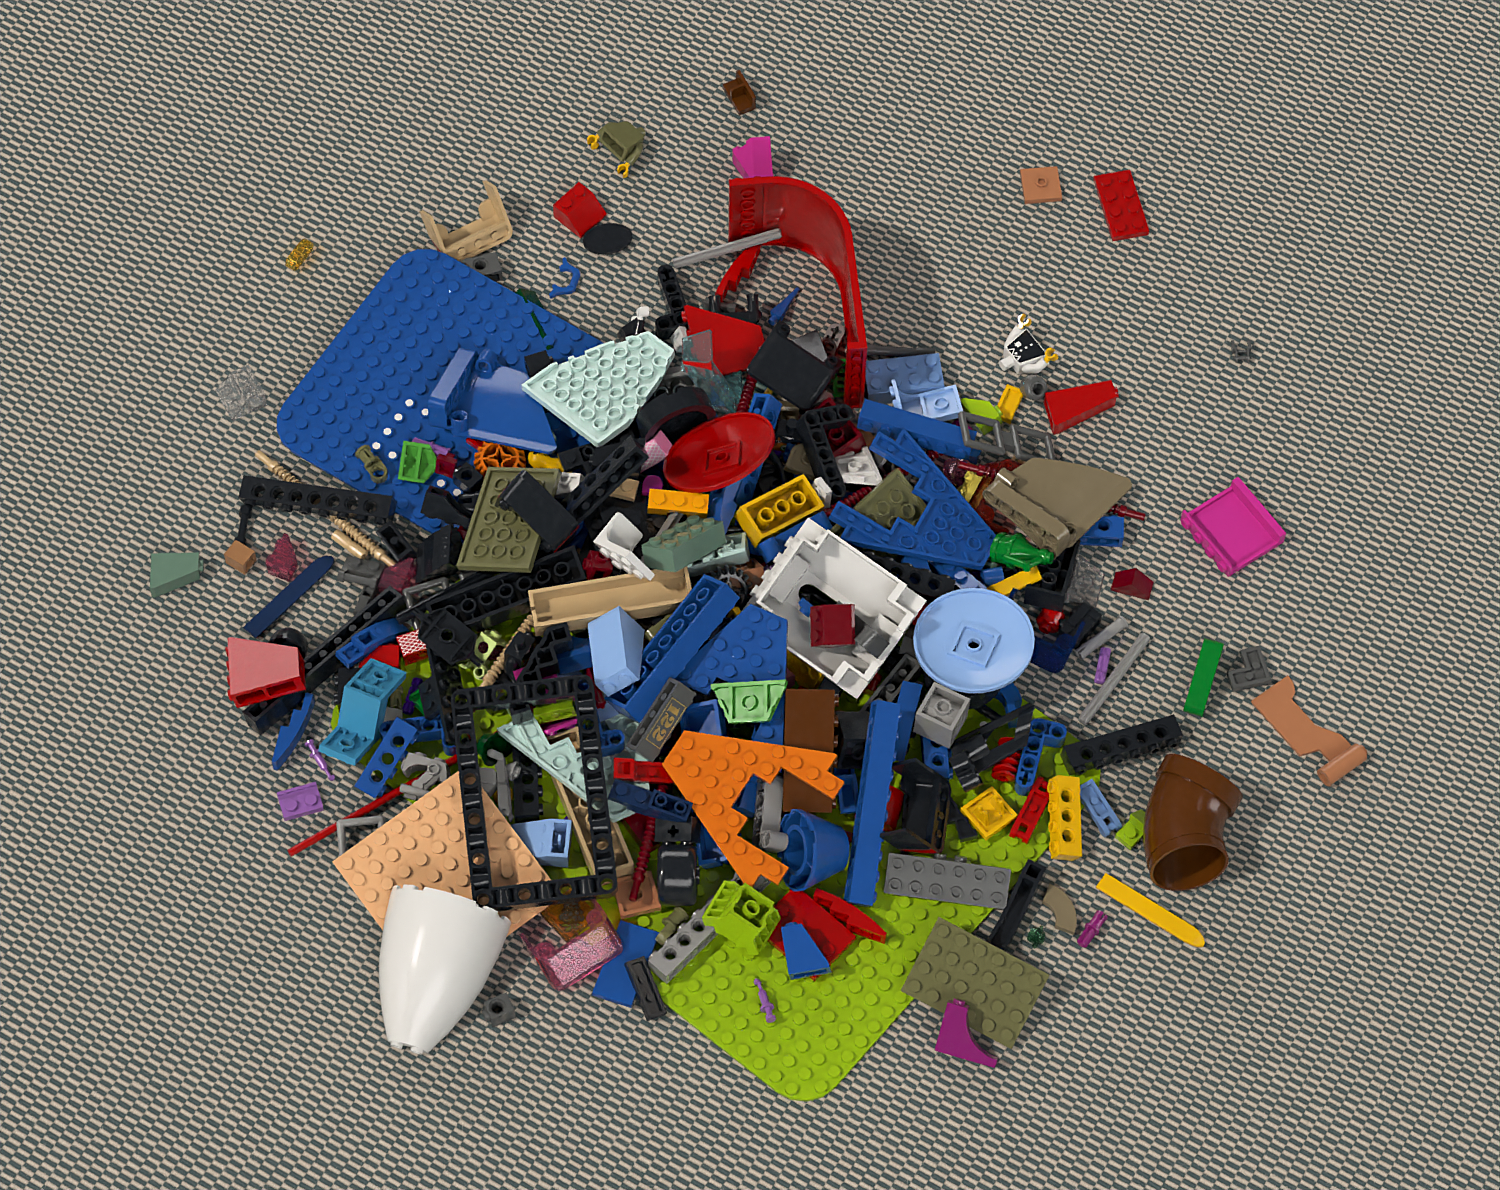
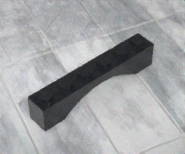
M431 485L426 491L420 512L428 518H438L444 520L447 524L463 526L466 530L469 528L473 515L472 512L460 505L449 491Z
M1030 859L1027 860L1007 905L986 942L1007 951L1045 878L1047 867Z

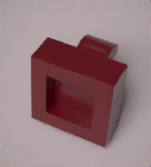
M450 452L446 456L439 454L436 459L435 473L453 478V472L457 468L458 461L454 459L455 454Z

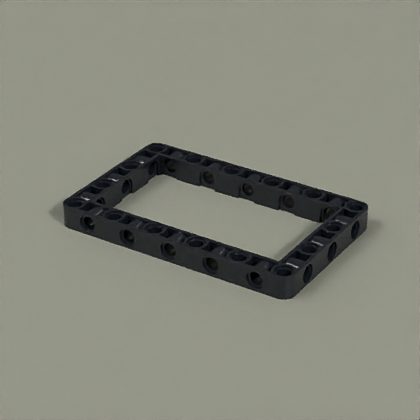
M574 675L456 690L451 696V707L473 901H476L480 908L488 906L499 912L613 897L618 891L594 683L591 677L588 675ZM582 683L589 685V688L585 691L579 690L578 687ZM541 688L548 690V693L544 696L539 695L537 692ZM501 693L508 695L503 701L497 699V696ZM460 698L467 700L466 704L462 706L456 704V702ZM573 699L576 706L595 875L492 887L473 715L477 710H502L516 708L518 705L532 704V706ZM585 723H592L594 727L591 730H585L583 725ZM468 737L471 739V742L468 745H463L460 743L461 740ZM591 762H596L599 765L595 770H591L587 766ZM468 777L476 779L475 783L471 785L466 784L465 780ZM595 802H601L603 807L596 810L592 805ZM472 817H479L480 822L478 824L472 825L469 823ZM599 842H606L608 847L604 850L598 849L597 844ZM480 856L485 859L484 863L480 865L474 863L476 857ZM604 882H611L613 887L610 890H605L602 888V884ZM563 887H570L572 889L568 895H563L560 891ZM522 892H529L531 894L527 900H522L519 896ZM481 897L489 898V902L486 905H480L478 900Z

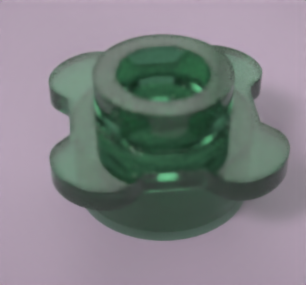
M1042 925L1038 928L1033 927L1028 933L1027 941L1032 943V948L1034 949L1045 940L1046 935Z

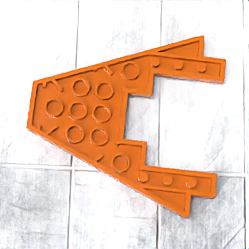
M686 730L683 731L662 763V766L686 801L693 803L692 810L743 884L746 883L752 888L760 875L778 886L789 870V867L738 836L748 821V817L732 807L752 776L755 775L771 785L780 770L784 769L832 800L835 799L844 785L843 780L828 772L838 757L835 753Z

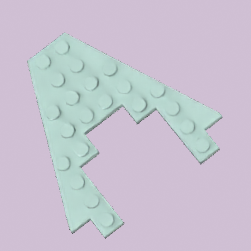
M532 710L533 720L516 725L510 722L497 728L500 736L587 802L581 752H576L569 737L550 745ZM622 714L605 720L608 730H621L625 736V748L621 753L602 757L607 800L615 780L613 778L614 757L631 758L634 761H648L626 746L640 723ZM613 740L611 742L614 744H618L620 741ZM591 762L587 767L595 770L599 765L596 762ZM624 781L637 787L649 790V783ZM608 800L609 817L613 823L635 814V812L627 810L625 805ZM595 802L592 807L599 810L603 807V804Z

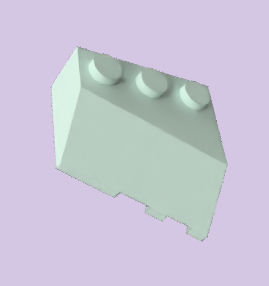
M746 532L725 535L726 544L687 566L689 577L710 573V570L717 571V566L723 569L724 565L731 567L749 562L750 552Z

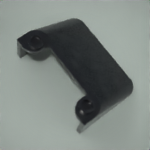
M779 320L749 363L747 373L800 410H811L833 383L844 361L834 355L828 356L824 362L788 339L790 326Z

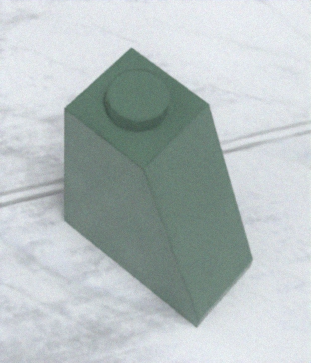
M199 552L151 553L150 591L152 598L199 580L200 573L204 572V560H200Z

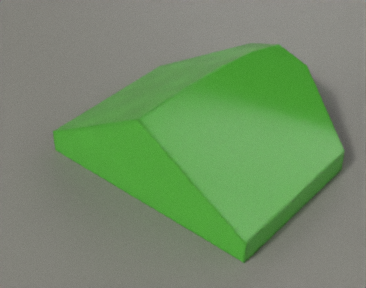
M403 441L398 473L399 480L425 483L435 472L437 457L430 444Z

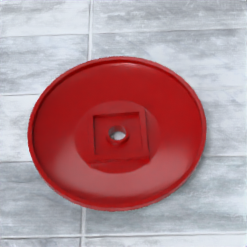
M750 412L730 413L718 416L708 422L705 421L685 433L669 450L663 464L666 480L673 488L688 493L709 492L729 486L752 473L766 460L775 443L774 428L764 416Z

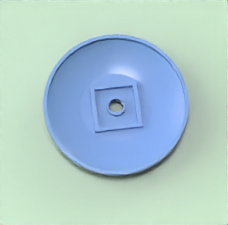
M982 588L959 589L935 599L919 616L913 636L916 658L928 676L951 690L974 694L995 691L1015 681L1029 665L1033 656L1035 641L1032 624L1023 609L1005 595ZM975 642L979 647L970 648L968 645Z

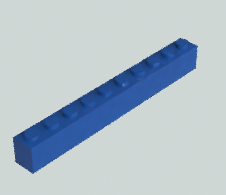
M882 700L871 702L844 893V901L851 905L870 907L873 906L877 898L875 886L880 877L878 864L882 860L881 842L884 841L880 838V833H885V830H883L884 822L888 818L886 807L891 797L889 785L894 776L892 763L896 759L897 752L894 749L895 742L899 738L897 727L902 717L901 704Z

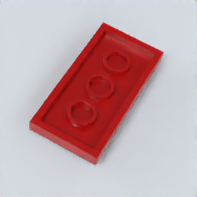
M1130 169L1094 176L1093 181L1112 242L1149 235V228Z

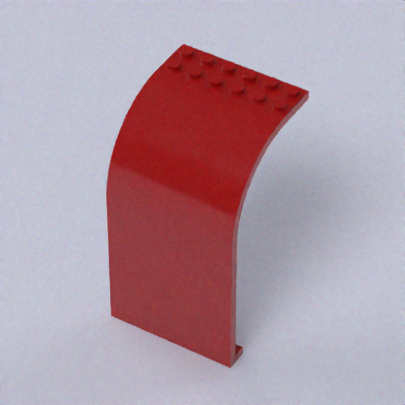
M780 176L729 179L728 243L779 228L782 237L762 243V246L777 245L801 250L819 260L836 280L841 295L847 339L843 404L850 406L851 409L862 408L865 390L867 341L851 226L844 211L826 192L799 179Z

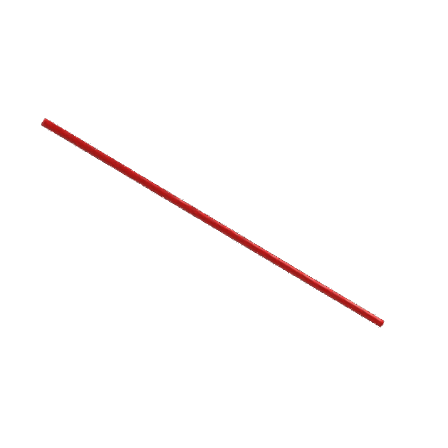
M457 754L445 760L449 767L457 763ZM423 772L422 774L416 776L415 778L409 780L408 782H406V783H404V784H407V785H410V786H411V785H412V782H413L414 780H418L425 772ZM400 786L342 819L359 818L403 794V792H400ZM336 822L288 849L289 855L292 857L336 832Z

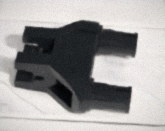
M752 294L746 295L748 308L746 312L723 313L721 312V296L715 295L716 303H714V295L708 297L709 311L753 324H757L762 318V312L759 310V294H754V301H752Z

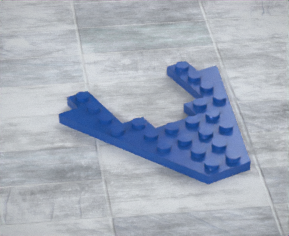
M902 429L896 441L878 431L869 450L919 478L911 493L927 501L928 504L915 526L897 517L892 528L888 530L838 501L828 519L845 528L840 538L851 546L982 570L990 556L991 544L996 534L905 429Z
M750 604L691 658L685 669L678 674L675 680L681 682L689 689L709 696L712 691L711 684H715L717 678L727 683L786 679L788 620ZM786 689L771 721L760 724L753 741L784 745ZM753 775L750 782L756 784L759 778Z

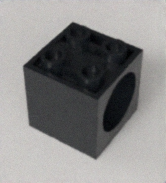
M836 711L838 727H834V735H838V747L833 749V753L838 756L836 769H862L870 712Z

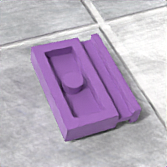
M316 782L277 792L284 821L324 811Z

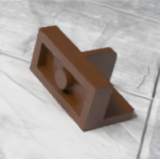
M737 70L736 79L724 83L723 90L740 116L756 109V96L741 71Z

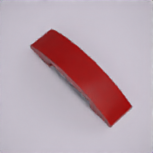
M613 758L614 779L650 784H675L662 766L663 762L652 763L648 761H634L631 758Z

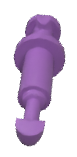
M308 740L305 746L309 747L312 752L309 755L310 758H314L320 769L325 771L328 779L333 781L335 776L331 775L328 771L326 761L321 752L318 751L319 749H316L313 744L314 740Z
M755 978L754 984L758 985V995L762 1004L760 1010L766 1013V1022L772 1023L776 1020V1016L772 1013L774 1004L769 1002L760 979Z

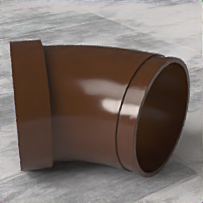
M1167 754L1155 774L1157 781L1147 803L1143 827V846L1152 882L1162 889L1183 891L1206 885L1225 871L1229 858L1223 838L1224 826L1227 818H1231L1243 799V795L1230 780L1212 768L1183 755Z

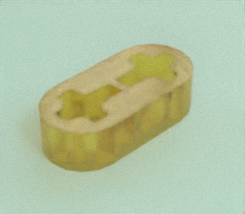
M303 238L287 257L285 266L296 271L312 252L314 243Z

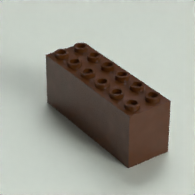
M786 689L784 746L833 753V749L838 747V735H834V727H838V715H834V708L839 706V694H835V690ZM837 758L828 771L833 774V768H837ZM783 769V812H791V809H801L806 812L832 813V809H836V797L832 800Z

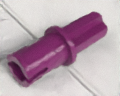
M1097 910L1090 922L1085 924L1084 931L1077 939L1080 947L1086 948L1094 936L1099 934V929L1108 918L1106 914L1102 917L1104 912Z

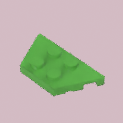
M784 679L711 684V688L718 698L720 707L725 712L724 715L728 723H763L771 721L788 685V681Z

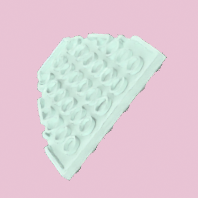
M646 331L636 336L625 337L626 341L615 344L613 340L585 350V355L575 358L572 355L568 357L567 362L559 365L557 362H554L523 383L522 390L594 446L601 447L630 426L659 387L675 356L674 349L658 337Z

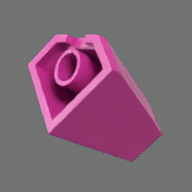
M770 136L751 137L746 140L744 146H737L732 149L733 164L743 178L773 176Z

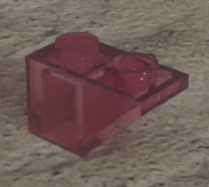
M284 533L282 538L276 541L275 550L272 554L268 555L265 565L267 566L268 574L289 582L298 564L290 538L287 533Z
M409 557L384 569L378 585L379 594L389 586L393 587L400 594H402L403 589L410 587L409 581L416 574L413 558Z

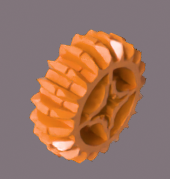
M484 441L483 447H478V452L474 455L475 469L483 475V479L488 467H499L500 457L501 467L526 468L525 452L520 448Z

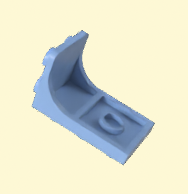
M895 379L891 380L893 386H890L889 389L891 397H896V399L892 400L895 408L943 422L958 418V413L963 411L956 385L910 395L901 392L897 388Z

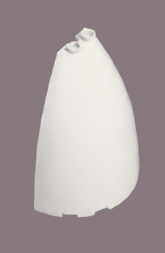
M404 884L403 888L395 885L392 887L386 911L379 955V991L382 1016L387 1040L391 1043L392 1047L402 1049L403 1046L411 1047V1052L422 1055L423 1052L429 1053L451 1031L483 989L501 952L511 926V921L506 916H501L500 918L498 911L488 906L480 908L476 901L456 894L428 887L418 890L419 888L415 885Z

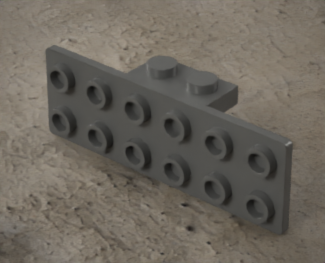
M891 852L888 855L884 893L997 909H1004L1007 905L1011 869L972 864L971 860H967L966 856L955 855V858H949L944 853L930 855V858Z

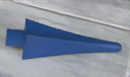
M796 287L782 302L770 310L771 316L768 320L770 325L783 320L791 302L799 292V287Z

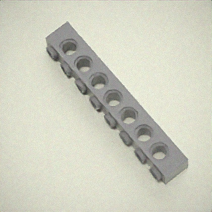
M735 873L731 881L742 886L743 882ZM760 875L753 888L761 893L771 881ZM715 895L708 898L706 905L702 909H697L693 913L692 919L688 923L684 922L681 924L677 933L673 937L670 936L659 951L655 950L649 956V969L666 984L718 935L713 926H705L702 920L703 914ZM696 927H702L704 930L701 932H697L694 929ZM688 941L690 944L683 946L680 942ZM667 955L675 956V958L672 960H669L665 957Z

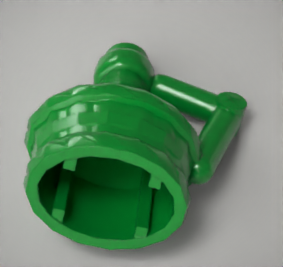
M1000 532L993 539L990 548V560L992 562L1004 564L1009 569L1019 567L1025 572L1031 571V568L1039 564H1051L1054 559L1053 552L1045 548H1035L1022 533L1008 534Z

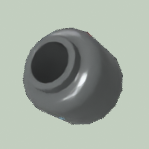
M1034 374L1027 375L1020 383L1022 395L1030 400L1037 401L1044 398V394L1048 390L1046 381Z

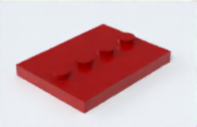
M790 890L774 906L778 910L781 919L769 937L768 942L784 956L785 949L781 927L791 922L803 925L830 966L856 940V935L804 891ZM821 975L810 976V978L816 981Z

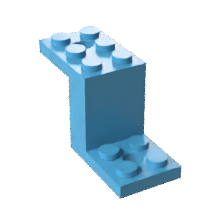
M370 658L344 686L338 725L319 745L318 751L329 757L341 760L346 764L355 766L380 739L379 729L384 722L388 697L406 679L407 672Z

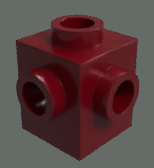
M590 550L587 558L583 560V570H585L587 581L609 577L613 570L610 558L605 557L599 551Z

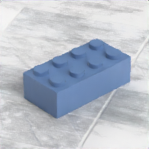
M939 353L866 361V399L882 404L893 403L892 400L896 399V397H891L889 389L890 386H893L892 379H895L897 388L901 392L910 395L944 388Z

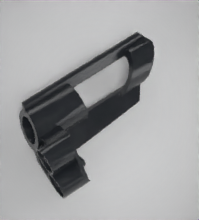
M1027 703L954 740L951 745L953 756L948 759L965 793L983 785L979 773L1027 746L1035 705ZM1018 718L1015 737L989 750L986 741L995 729Z

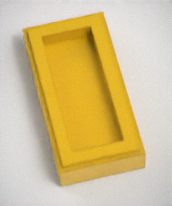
M1008 384L997 406L1003 414L1000 416L1002 421L1011 424L1023 395L1019 388Z

